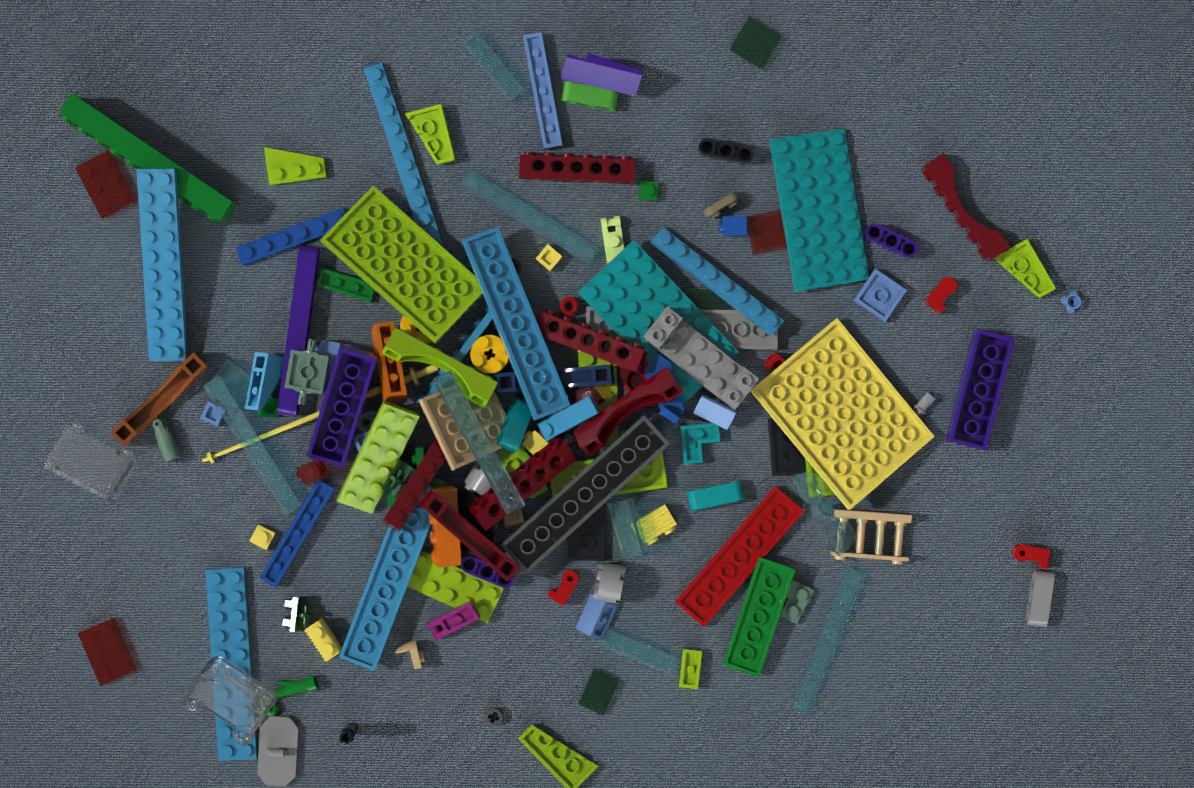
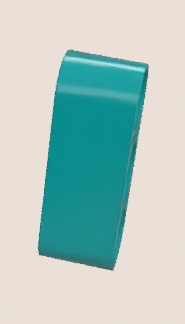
M519 396L513 400L496 444L512 453L518 450L532 416L526 400Z
M741 480L687 492L691 511L745 499Z

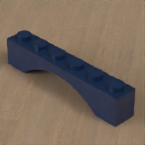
M613 365L556 369L563 388L615 384ZM515 372L496 373V382H498L497 393L522 391Z

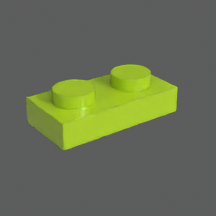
M683 648L679 687L698 689L702 650Z

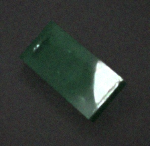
M694 288L683 289V293L697 308L721 310V298L713 291Z

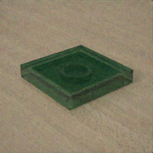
M748 17L729 51L762 70L782 36L753 18Z

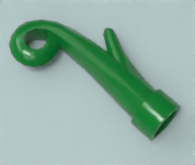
M315 675L298 681L277 680L276 683L284 687L269 693L262 701L261 710L266 716L276 715L279 708L275 699L319 690L317 678ZM269 703L273 706L272 711L268 710Z

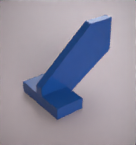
M656 352L644 370L647 380L666 366L674 373L672 362ZM681 394L669 402L658 403L661 410L660 414L674 424L677 423L685 411Z

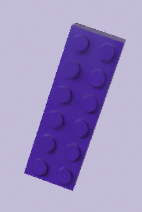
M980 329L973 330L945 441L983 451L987 450L1015 338Z
M340 343L307 451V457L344 467L356 429L357 418L364 403L378 354Z

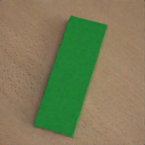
M321 268L317 287L368 302L373 301L375 290L364 280Z

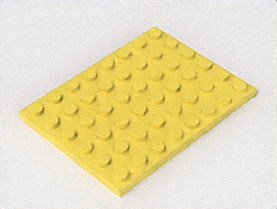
M837 318L750 390L848 510L852 509L935 437Z

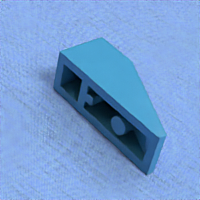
M255 352L244 409L262 410L281 378L284 357Z
M588 396L538 424L547 442L555 439L557 436L561 437L600 412L593 398Z

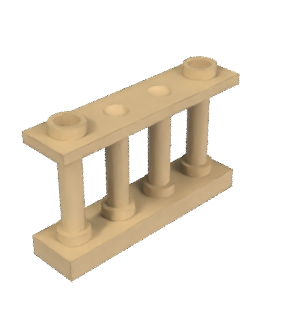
M833 509V517H837V521H839L837 551H830V555L834 556V559L846 560V557L892 560V564H903V561H909V557L902 556L904 526H906V523L912 522V515ZM849 518L856 519L858 523L856 552H844L846 524L849 522ZM868 520H876L875 524H877L875 554L864 553L865 527ZM887 521L895 522L894 525H896L894 555L883 554L884 530Z

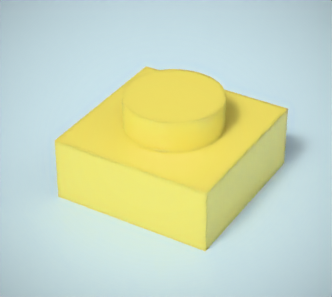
M547 244L536 257V260L551 271L562 256Z
M258 524L250 542L268 550L276 532Z

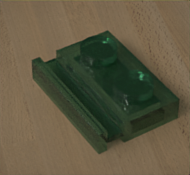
M593 668L578 705L604 715L619 680Z

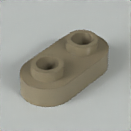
M735 191L703 212L707 218L711 216L713 219L722 214L721 209L726 206L730 209L738 204L737 199L740 197Z

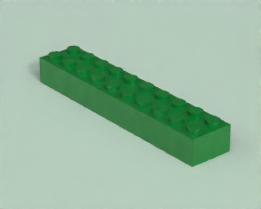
M71 93L59 110V113L63 115L62 120L74 127L79 126L78 130L90 138L96 137L94 139L96 143L107 149L110 147V152L123 160L127 158L126 163L135 169L177 168L178 198L186 203L188 201L192 202L190 206L201 213L207 212L206 217L213 222L226 224L238 207V204L78 96Z

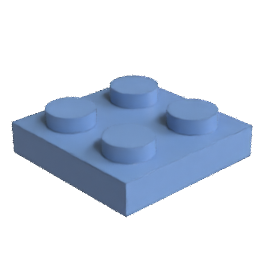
M874 269L853 301L883 322H886L907 290L877 269Z

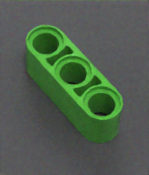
M564 82L561 101L569 104L616 111L619 92L591 85Z

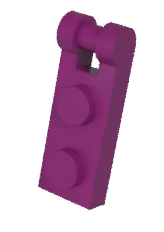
M470 600L436 618L430 619L425 624L428 629L432 630L434 639L438 640L480 619L481 615Z

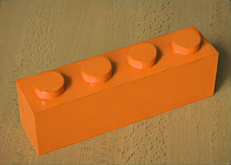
M394 321L375 323L371 330L374 351L378 354L376 362L383 401L389 403L403 402L407 395L401 362L381 354L395 328Z
M454 486L430 488L458 512L457 488ZM429 514V522L433 527V532H430V541L434 544V551H431L432 562H435L437 567L461 565L460 540Z

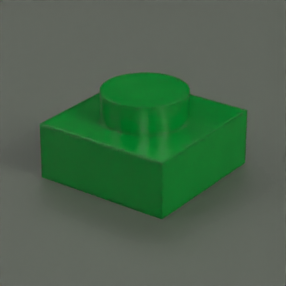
M640 180L638 200L657 202L659 182Z
M269 397L262 410L257 411V416L278 418L277 407L279 398Z
M415 448L414 453L411 454V466H415V469L424 457L423 448Z

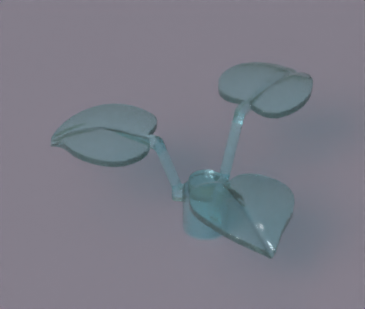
M804 472L794 476L792 479L797 486L801 498L806 503L812 504L811 514L815 518L822 517L823 520H833L827 525V536L837 556H841L852 546L855 539L853 528L849 523L841 522L839 518L828 516L832 511V506L841 501L839 499L833 502L822 500L824 498L822 492H824L826 486L824 480L818 474ZM872 491L854 507L866 505L871 498Z

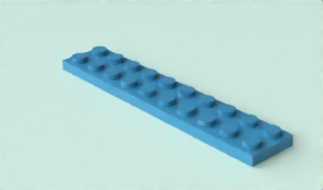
M177 168L137 169L149 361H185L188 358Z
M499 227L463 239L462 244L533 419H540L571 406Z
M429 485L419 502L429 492L430 488L435 487ZM418 503L399 533L388 527L339 655L341 659L375 671L431 526L429 513Z
M245 567L207 569L205 572L218 761L257 759Z

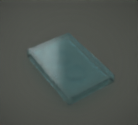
M629 498L607 503L622 559L648 554L634 499Z

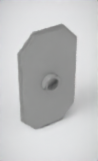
M270 716L260 726L257 774L266 786L286 787L296 777L298 727L290 717Z

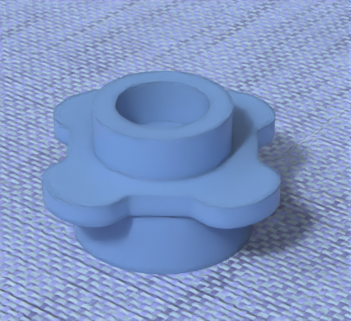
M1074 290L1069 295L1061 298V303L1066 306L1068 313H1073L1075 309L1082 307L1084 304L1083 300L1078 296V292Z

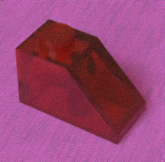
M317 459L296 468L298 471L296 476L300 482H303L304 486L328 474L323 462Z

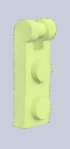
M614 216L612 219L600 218L607 264L624 249L620 216ZM615 226L616 231L608 232V227Z

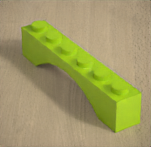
M394 328L381 353L397 362L417 361L440 368L458 383L468 400L483 408L488 403L498 384L491 376L477 372L474 367L464 365L457 358L449 357L440 349L427 345L422 339L414 338L402 329Z

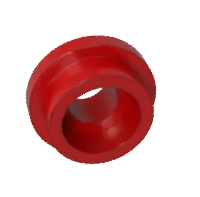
M566 297L561 301L560 309L563 314L573 316L579 310V303L573 297ZM567 303L573 304L572 310L566 309Z

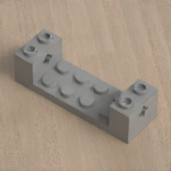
M667 306L642 338L735 410L758 382L759 378L731 359Z

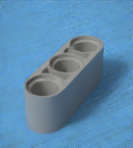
M1033 571L1026 612V625L1047 627L1055 580L1054 572Z

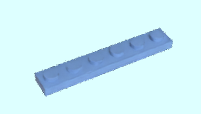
M542 32L523 35L543 148L549 149L563 146Z

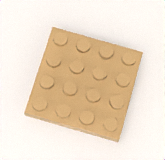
M458 384L419 400L452 471L503 449L496 443L506 419V414L495 391L484 408L468 400Z

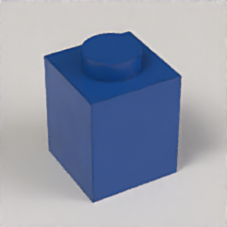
M746 215L723 216L722 221H719V233H723V237L746 236Z

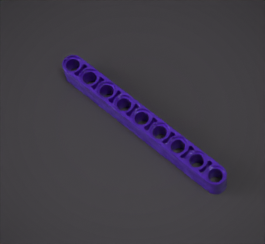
M300 245L298 251L277 414L297 417L300 404L297 403L300 392L284 387L291 350L304 351L308 345L320 256L319 247Z

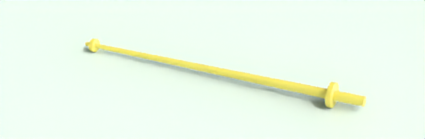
M430 365L415 371L412 366L409 368L410 374L404 376L405 384L414 381L415 385H419L418 378L436 372L439 369ZM381 386L367 391L365 399L382 393ZM320 411L216 454H212L210 451L207 453L208 457L202 459V461L206 462L209 460L210 463H214V458L314 420L318 418Z

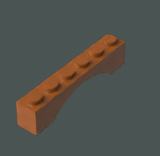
M193 352L155 393L123 419L110 433L123 447L129 446L211 366L197 352Z

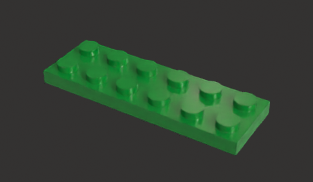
M759 556L723 662L724 666L759 678L796 568Z

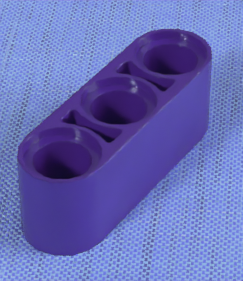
M871 224L864 231V237L869 242L903 258H911L918 252L916 242L879 224ZM870 228L878 230L877 238L869 235ZM888 236L895 238L896 243L894 246L887 244L886 239ZM905 244L912 246L913 252L911 254L904 252Z
M467 555L461 561V568L464 572L502 588H508L514 582V575L509 583L501 582L500 575L494 570L491 576H485L482 570L488 565L471 555ZM467 559H472L475 562L473 569L466 568L465 561Z

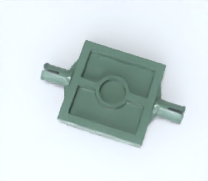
M308 339L307 350H291L284 388L300 392L297 404L306 405L307 394H324L330 356L320 355L315 352L317 340Z

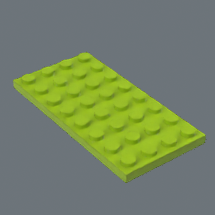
M374 186L321 239V243L435 344L483 294L473 273Z

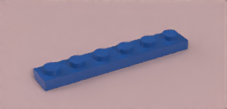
M340 208L237 246L235 248L242 265H246L320 238L346 212L344 208Z
M320 479L317 480L265 567L260 579L275 588L278 586L333 494L334 487Z

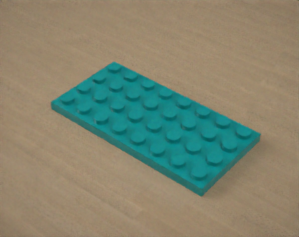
M844 128L770 139L769 143L794 292L868 280L869 273Z
M635 240L627 245L578 291V294L619 337L626 339V344L632 346L634 342L644 346L643 350L648 352L646 357L648 364L656 352L667 358L642 338L667 306L731 359L739 353ZM672 362L674 373L684 390L681 393L684 404L703 385Z

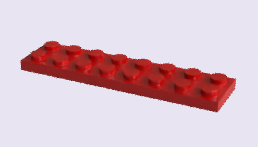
M774 486L680 594L675 603L704 627L755 569L759 556L765 557L804 510Z

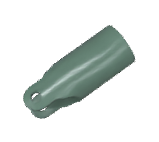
M163 418L155 419L153 427L164 461L169 462L181 457L173 432L168 427L166 420Z

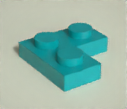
M714 423L680 426L683 463H703L701 444L720 442L719 426Z

